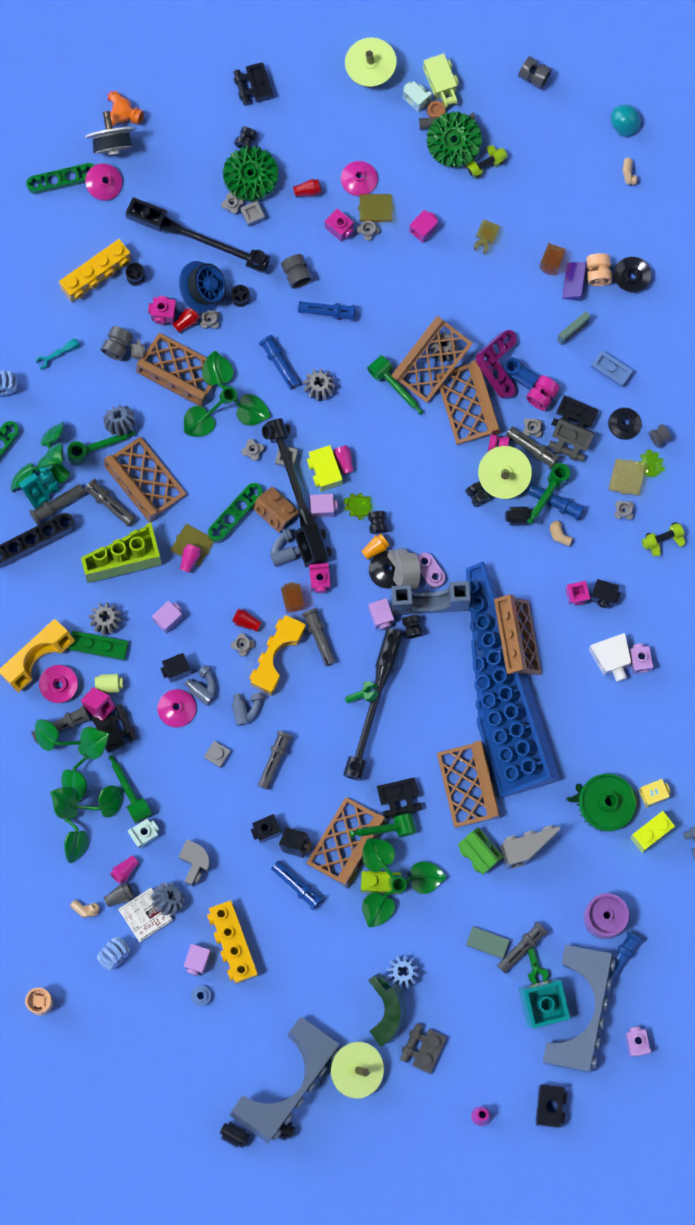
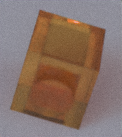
M548 243L539 269L545 274L557 275L566 249Z
M291 582L281 587L286 614L305 610L300 584Z

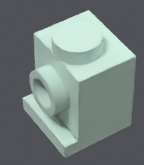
M413 81L412 83L408 82L404 86L403 99L417 112L431 101L432 93L430 91L426 93L425 88L421 84L417 85Z
M145 819L132 829L127 830L138 849L159 837L157 834L159 828L153 820L149 822L148 819ZM144 828L148 830L146 835L141 834V830Z

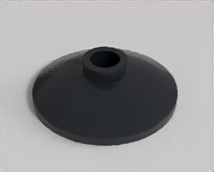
M626 257L616 265L614 279L622 290L635 293L642 291L648 286L651 280V270L643 259ZM629 275H634L635 279H630Z
M388 551L374 556L371 560L369 576L377 586L391 589V586H397L393 581L395 566L387 557ZM389 565L392 569L390 571H386L384 567Z

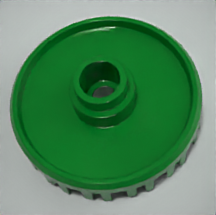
M459 111L445 112L444 115L441 114L439 118H435V121L431 123V127L428 128L426 140L428 150L434 160L449 168L462 167L472 162L478 155L482 145V134L476 121L466 113L463 114ZM453 137L458 138L457 142L455 143L451 142V139Z
M247 145L246 148L241 147L239 151L235 149V153L232 152L231 156L227 157L223 168V180L228 191L236 198L244 201H257L268 196L276 187L278 181L277 162L271 157V153H267V150L262 151L261 147L256 149V146L249 148Z
M604 773L592 777L582 786L583 788L578 796L579 801L577 802L579 804L578 811L581 812L580 816L584 817V822L588 823V826H592L600 832H613L623 828L631 821L636 811V796L633 788L625 779L615 774ZM605 799L610 801L609 806L606 805Z

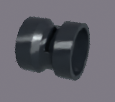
M243 126L240 130V136L234 141V145L240 150L241 147L246 148L247 145L249 148H252V143L257 140L258 133L249 127Z
M134 262L126 267L125 272L128 283L132 286L143 284L145 274L142 265Z
M480 481L472 484L465 490L467 496L471 497V503L474 507L481 506L490 500L489 494L484 491Z
M385 511L368 513V521L371 522L369 526L370 534L388 532V525L385 523L387 519Z
M420 615L407 616L402 619V624L406 629L404 632L406 639L424 635L423 628L420 626Z

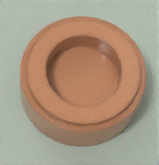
M432 101L427 107L429 118L440 117L441 114H445V107L442 102Z

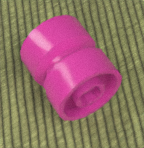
M541 375L535 383L536 388H531L526 395V399L535 408L546 411L552 402L551 398H555L560 391V386L549 377Z

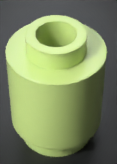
M118 673L100 674L99 677H95V688L103 693H119L120 689H123V677H119Z

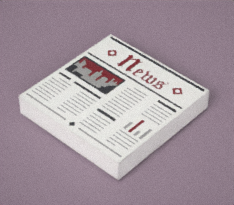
M152 888L118 909L139 942H142L173 921L168 914L163 916L162 911L156 912L157 907L151 906L153 902L150 899L153 894Z

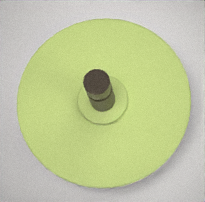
M378 38L361 39L354 43L346 54V71L349 77L357 84L370 88L378 87L389 80L395 71V52L384 40Z
M499 446L491 449L484 455L478 468V476L482 487L490 495L501 499H509L521 494L529 485L532 475L531 465L526 455L519 449L511 446Z
M353 1042L345 1045L337 1052L331 1062L332 1081L338 1091L347 1097H366L372 1094L382 1081L384 1073L383 1060L379 1052L367 1043Z

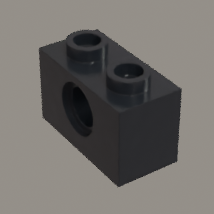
M539 1085L535 1126L560 1128L561 1124L565 1123V1112H562V1107L567 1102V1092H564V1087ZM549 1101L556 1103L557 1110L555 1112L547 1110L546 1105Z

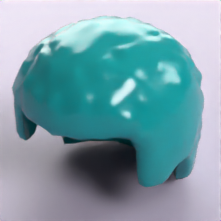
M619 105L611 113V125L620 136H631L640 129L641 119L637 110L632 105Z

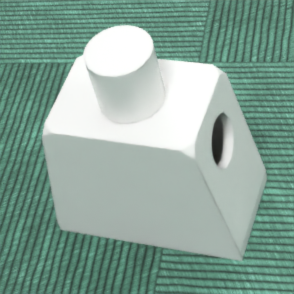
M625 633L590 645L589 652L603 675L613 673L616 682L627 679L624 669L630 666L631 659Z

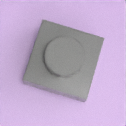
M258 201L240 208L248 226L265 219Z
M286 447L294 468L298 449ZM278 448L275 465L285 467Z
M213 741L204 755V759L221 768L231 751Z

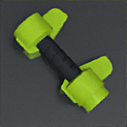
M488 146L489 158L480 163H476L473 160L465 165L470 176L477 179L482 176V170L491 164L495 167L502 165L508 157L506 151L503 148L496 150L494 146Z
M674 522L669 527L668 532L657 536L654 533H647L646 537L641 540L642 546L645 550L649 549L653 557L660 556V542L672 538L679 547L685 544L684 530L681 524Z

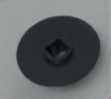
M623 407L612 412L608 420V427L615 437L629 440L639 434L642 421L635 410ZM623 419H626L629 422V424H623Z

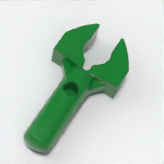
M366 681L363 683L361 691L346 696L345 701L351 703L365 698V701L372 702L379 693L375 690L370 691L378 686L370 681Z
M530 948L527 952L532 971L527 974L528 979L532 984L537 983L535 975L538 972L542 976V981H546L548 971L547 969L543 970L540 968L534 948Z

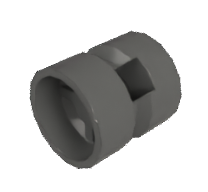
M529 56L522 65L518 77L526 82L531 81L533 86L542 89L552 72V68L545 64L539 65L538 60Z
M302 254L292 255L281 262V267L284 273L288 275L287 280L292 289L303 287L313 280L309 268H305L307 265Z
M112 326L107 335L109 339H106L100 350L106 356L122 361L126 354L125 347L130 346L134 337L125 329Z

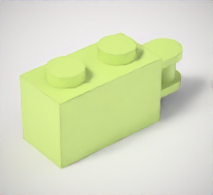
M443 53L423 60V70L435 100L441 98L444 107L447 108L450 104H458L455 93L459 82L457 76L451 72L452 64L450 59H446Z

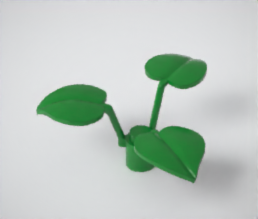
M213 351L206 358L202 368V377L208 385L213 386L218 383V386L223 389L219 395L220 401L209 412L202 406H193L187 410L184 416V433L191 437H202L213 430L215 420L209 415L222 403L229 405L235 402L236 406L239 407L236 411V416L244 425H256L270 418V412L260 398L252 394H245L241 397L239 403L238 398H236V390L221 384L228 383L231 380L233 368L230 362L217 351Z
M63 421L51 427L42 436L40 444L42 446L47 445L49 450L39 460L38 467L29 463L15 474L11 483L12 492L20 487L18 483L32 475L34 471L40 472V468L48 467L53 473V478L59 483H63L69 477L70 472L62 465L63 445L58 443L51 447L52 442H55L63 431Z
M44 719L36 720L35 736L37 743L42 749L51 751L55 748V744L79 745L78 751L84 758L72 768V771L69 769L63 771L61 783L62 787L75 788L79 792V802H81L87 790V782L80 772H76V769L87 759H97L103 754L108 742L109 733L94 727H86L81 732L80 741L59 742L57 740L59 738V731L54 724Z
M115 785L105 787L99 795L98 802L100 806L98 807L77 805L80 796L75 788L61 787L50 791L56 816L65 819L64 821L74 828V831H70L64 841L65 857L68 863L78 860L86 852L89 845L87 833L79 831V828L71 821V819L77 816V809L101 810L103 817H112L119 811L122 805L123 791L120 787Z
M368 838L363 846V862L370 871L375 873L384 868L390 876L388 884L391 890L384 893L383 896L378 892H373L364 898L362 912L367 926H379L393 915L395 903L392 899L386 897L394 894V892H403L410 880H412L411 886L416 892L428 894L434 891L446 879L445 874L436 865L420 861L412 865V876H409L406 880L400 875H394L386 866L391 864L395 858V851L392 845L384 840Z

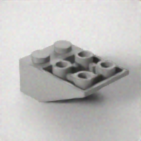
M554 825L542 828L543 830L538 833L532 830L525 832L524 836L516 838V835L505 838L500 849L504 856L503 860L506 870L526 865L558 834L560 827L554 828Z

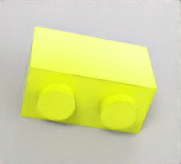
M331 446L310 451L309 458L306 460L309 469L314 471L315 476L312 477L315 487L319 486L322 492L342 485V477Z
M662 811L632 834L630 839L643 853L669 833L675 825Z

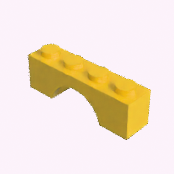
M287 615L283 619L278 620L275 626L277 631L274 636H270L266 644L269 646L266 653L262 652L259 657L258 663L260 665L258 669H253L249 677L252 687L272 696L280 681V675L273 665L276 653L285 646L298 645L306 629V624Z
M54 619L0 668V674L19 693L32 681V667L41 656L51 652L61 654L75 640Z

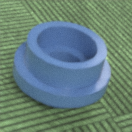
M198 986L192 991L191 999L197 1006H204L209 1003L211 993L208 988ZM200 992L205 994V997L201 1000L197 998Z

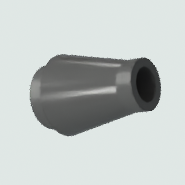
M121 883L103 898L106 905L110 907L131 901L134 893L128 883Z

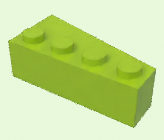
M151 522L139 530L136 529L130 532L129 535L121 539L118 538L112 541V544L81 557L87 583L162 565Z

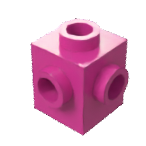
M166 296L153 297V303H149L148 314H151V320L161 325L165 323L173 324L177 307L176 300L169 299Z

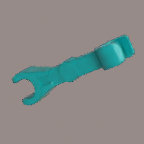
M73 338L63 348L54 351L53 354L46 358L44 356L37 357L35 362L45 361L44 365L39 367L40 370H44L48 367V362L61 357L65 352L78 349L80 344L76 338Z

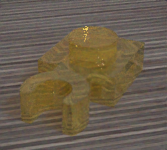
M483 219L476 234V238L480 240L476 241L474 251L477 250L478 246H483V254L485 255L488 251V243L493 245L500 226Z

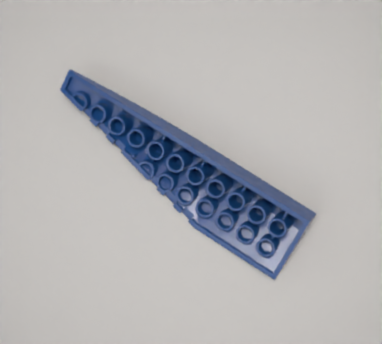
M480 562L466 568V579L469 581L470 588L469 611L471 612L470 630L472 631L473 638L471 640L473 671L475 672L476 679L474 686L477 692V726L499 796L504 798L560 780L527 674H507L494 599L498 598L485 563Z

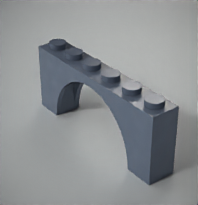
M565 945L562 966L578 972L589 982L595 997V1011L590 1024L579 1036L561 1043L546 1042L543 1058L544 1064L591 1073L592 1069H596L597 1057L594 1056L596 1049H599L601 1044V1037H598L599 1030H603L605 1018H602L603 1010H607L609 998H606L607 990H611L612 979L609 978L610 971H614L616 959H613L612 953Z
M303 1017L298 1019L287 1036L298 1047L304 1061V1080L299 1090L288 1099L277 1103H260L243 1095L229 1115L267 1144L271 1140L276 1141L282 1132L280 1130L282 1124L287 1125L293 1117V1114H291L295 1107L299 1109L305 1100L303 1095L306 1091L310 1093L317 1084L314 1080L317 1076H323L328 1069L325 1065L329 1060L332 1061L338 1052L339 1043Z

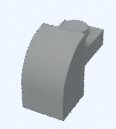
M406 548L389 550L387 557L395 566L393 581L397 586L411 585V589H417L420 581V564L416 553H409Z
M187 839L179 855V860L192 865L185 879V884L193 887L194 883L198 884L202 876L200 870L209 871L210 862L205 849Z

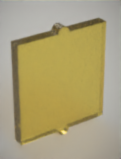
M359 194L358 210L360 222H392V211L394 210L392 194Z
M616 459L608 490L620 492L623 495L639 496L647 465L645 463L633 462L632 459L629 461Z
M185 524L181 533L176 536L177 539L170 551L182 557L183 548H186L187 543L201 548V556L195 563V565L200 566L205 556L209 555V549L214 542L210 541L208 535Z

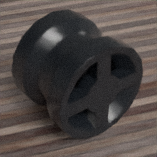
M237 285L231 291V300L235 306L244 307L249 303V290L244 285Z

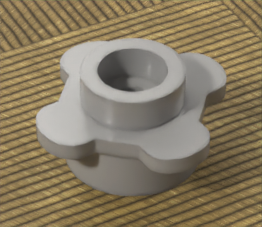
M228 193L226 200L221 203V206L228 212L236 214L240 205L243 204V200Z
M366 219L361 226H358L357 232L362 234L366 241H370L374 234L379 233V227L375 226L372 220Z
M208 310L206 313L200 314L202 317L200 326L203 329L207 327L218 328L217 318L219 313L217 311Z
M137 340V343L131 344L132 358H137L139 361L145 355L144 345L141 344L140 340Z
M525 419L523 434L540 437L542 434L540 431L542 421L540 419Z
M249 439L246 442V447L241 452L243 456L256 461L259 459L260 452L264 450L262 444L255 443L253 439Z
M617 501L615 503L616 512L614 516L616 519L626 518L631 520L633 518L632 508L634 504L632 502Z
M243 633L239 634L236 640L231 643V648L236 649L240 656H245L247 651L254 646L253 641L249 640Z

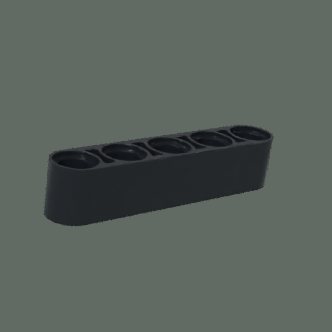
M69 513L59 514L0 544V555H2L0 568L73 532L75 529L73 517ZM64 520L71 521L67 527L61 526V523ZM46 529L54 530L53 534L49 536L44 535ZM31 537L37 539L34 544H28L27 540ZM18 546V552L11 553V547Z

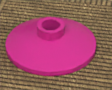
M352 162L341 173L343 188L353 196L368 195L377 185V172L367 162ZM361 174L363 177L357 178L356 175Z
M101 163L93 166L88 171L85 184L88 192L94 198L107 201L119 194L122 188V178L115 167ZM102 178H107L108 184H104Z
M54 665L47 668L39 680L41 694L45 699L53 703H63L70 700L75 695L78 687L75 673L64 665ZM58 682L63 684L60 689L56 688Z
M180 689L170 690L158 702V715L163 723L170 727H183L193 720L196 713V704L188 692ZM179 704L180 709L174 710L173 705Z

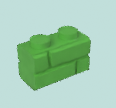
M479 827L458 843L460 853L464 857L469 858L473 863L472 867L478 873L481 872L482 875L504 858Z

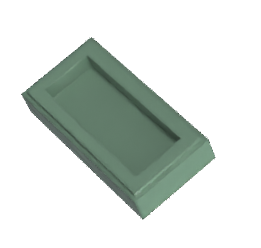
M585 311L560 332L557 337L558 343L563 345L587 325L590 315Z
M472 927L466 946L503 959L509 940Z

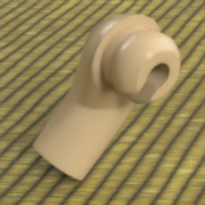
M631 158L624 159L622 171L625 183L627 185H636L637 176L631 175L633 165Z
M559 521L552 522L549 529L552 539L570 546L572 537L563 534L562 524Z
M75 899L70 904V907L83 918L94 917L99 913V905L97 903L83 906Z

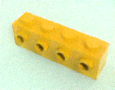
M120 239L116 240L59 281L60 289L71 303L80 299L86 292L96 288L103 280L110 278L120 268L127 266L132 261L129 250Z
M231 900L209 908L210 913L207 914L210 925H215L217 930L213 934L217 944H222L223 950L220 953L223 962L228 961L230 969L227 970L230 981L234 980L235 984H239L258 977Z

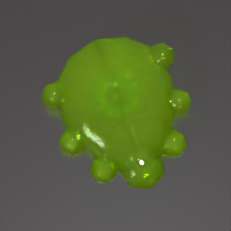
M648 449L645 451V454L640 455L642 458L641 461H638V465L641 468L639 470L640 474H644L647 477H655L665 470L662 467L663 459L658 458V452L653 454V451Z
M351 493L350 498L346 497L344 499V504L347 505L344 509L350 511V516L355 515L359 520H362L371 511V497L362 496V493H358L357 496Z

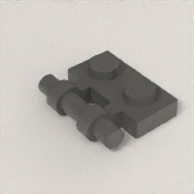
M560 418L552 437L559 439L558 443L550 440L548 447L553 449L555 453L569 456L571 460L575 461L576 459L583 462L585 455L579 453V450H588L595 433ZM564 442L573 445L574 449L563 446Z
M416 1023L414 1029L409 1033L410 1038L406 1046H403L401 1050L403 1053L400 1060L407 1063L411 1056L415 1058L412 1066L430 1074L447 1037L430 1029L426 1036L420 1034L423 1026ZM417 1040L423 1042L419 1052L413 1050Z

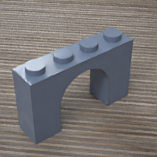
M469 581L450 582L447 589L431 593L412 592L411 585L391 586L392 615L468 611L470 604Z

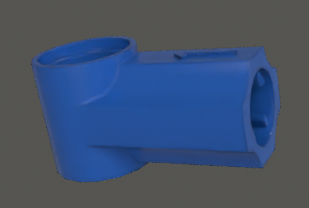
M510 357L504 363L503 369L509 378L529 390L534 387L540 377L523 366L517 358ZM512 365L516 370L510 371L507 366Z

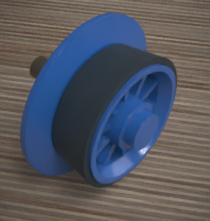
M193 261L186 264L180 273V293L189 308L198 313H206L208 310H213L217 303L221 302L224 298L226 281L220 269L215 265Z

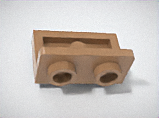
M273 487L261 494L252 507L278 533L299 513Z

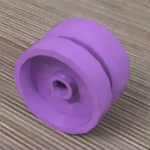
M611 893L600 894L594 897L586 906L583 914L584 924L587 931L594 937L611 939L618 936L627 926L629 910L626 903L619 896ZM605 913H608V914H609V916H608L609 919H605V918L603 917V915H604Z

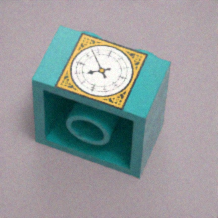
M555 978L518 988L527 1027L534 1029L570 1019L561 980Z

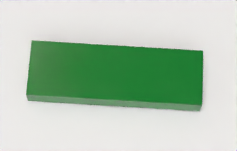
M77 631L71 632V636L75 641L68 647L69 651L125 661L128 641Z

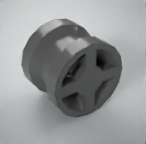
M663 424L659 425L656 430L648 432L651 441L658 448L662 446L663 442L672 440L668 429Z

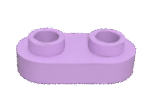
M420 553L417 556L420 564V575L431 588L441 587L445 581L444 572L429 553ZM426 559L428 564H422L421 560ZM436 574L439 576V579L434 580L432 576Z

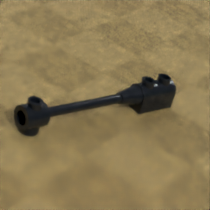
M132 198L126 210V218L159 232L182 234L247 261L246 267L261 273L266 271L269 264L270 256L266 255L262 250L252 249L249 254L184 228L181 224L168 217L167 210L137 198Z
M277 418L263 425L262 435L264 439H270L271 443H277L299 508L301 528L296 530L294 535L305 568L312 564H323L330 561L332 550L329 546H325L326 532L324 529H320L319 525L315 522L309 509L306 507L284 442L291 432L290 425L284 424L283 418Z
M386 629L375 665V684L378 687L374 690L379 695L374 701L370 702L355 757L348 756L343 776L352 780L362 781L367 761L363 760L362 757L382 689L391 673H394L404 639V633L398 630Z

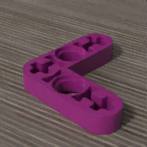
M512 330L499 333L476 355L477 365L502 399L512 397L515 394L513 382L498 361L517 341L516 334ZM494 344L498 346L499 353L494 351ZM493 370L497 371L498 379L493 376Z

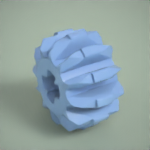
M9 370L0 371V396L13 394L17 390L15 373Z
M120 937L112 938L99 951L97 959L108 971L113 970L128 956L130 947Z
M404 955L403 961L400 960L399 956H396L397 964L392 960L389 962L394 968H386L387 972L393 973L389 974L387 979L394 978L391 983L392 986L399 982V986L402 988V983H405V987L408 989L410 988L408 981L412 984L416 983L412 976L419 977L420 975L417 972H413L419 969V966H411L415 961L414 959H411L409 963L406 962V955ZM399 968L402 969V970H403L404 968H406V969H407L406 973H407L408 975H407V976L402 975V976L400 977V976L398 975L400 971H397V970H398Z

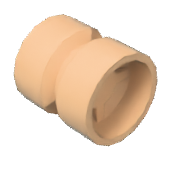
M604 253L589 255L586 258L587 269L590 270L587 273L588 284L591 286H605L612 283V271L609 269L611 268L610 255Z
M34 988L26 995V1006L33 1014L43 1016L52 1010L53 998L45 989Z

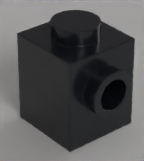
M597 579L590 601L598 603L597 605L602 608H612L614 602L618 603L621 592H618L619 585Z
M184 653L162 661L163 667L160 669L164 679L168 678L169 682L191 674Z
M274 814L253 822V828L250 829L254 840L258 839L259 843L281 835V830Z
M286 827L279 846L284 853L304 858L306 852L308 853L311 848V841L308 833Z

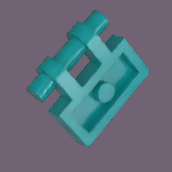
M47 467L39 469L41 473L38 477L33 473L18 483L34 509L50 499L49 493H57L59 491V484L53 478L52 471Z

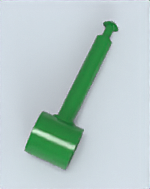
M380 355L367 366L368 372L375 380L380 381L384 378L412 409L415 408L419 412L418 415L423 413V410L417 406L418 403L391 376L389 372L393 367L383 355Z
M133 430L127 433V435L122 433L120 436L115 435L87 446L82 442L74 441L67 448V459L71 464L79 465L84 462L87 453L127 440L129 436L134 435L135 437L136 433ZM73 450H79L82 454L80 456H74L71 452Z
M557 463L552 467L547 477L549 485L533 509L531 518L527 519L529 524H534L533 520L538 518L555 488H561L565 485L570 476V469L567 465Z
M111 755L108 760H111L112 768L131 802L126 808L136 824L151 816L152 813L144 798L137 799L119 763L115 762V756Z
M408 813L394 817V823L361 828L354 832L351 830L349 835L353 838L355 835L361 837L396 831L398 837H406L417 833L413 814Z

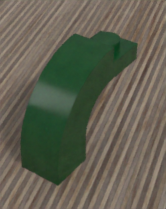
M378 973L368 981L382 998L385 1010L382 1020L369 1032L382 1047L391 1041L403 1027L406 1018V1001L400 986L396 984L391 987L387 977Z

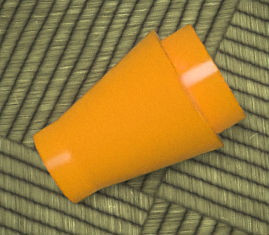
M380 533L378 536L375 535L361 552L369 560L371 557L386 551L390 545Z

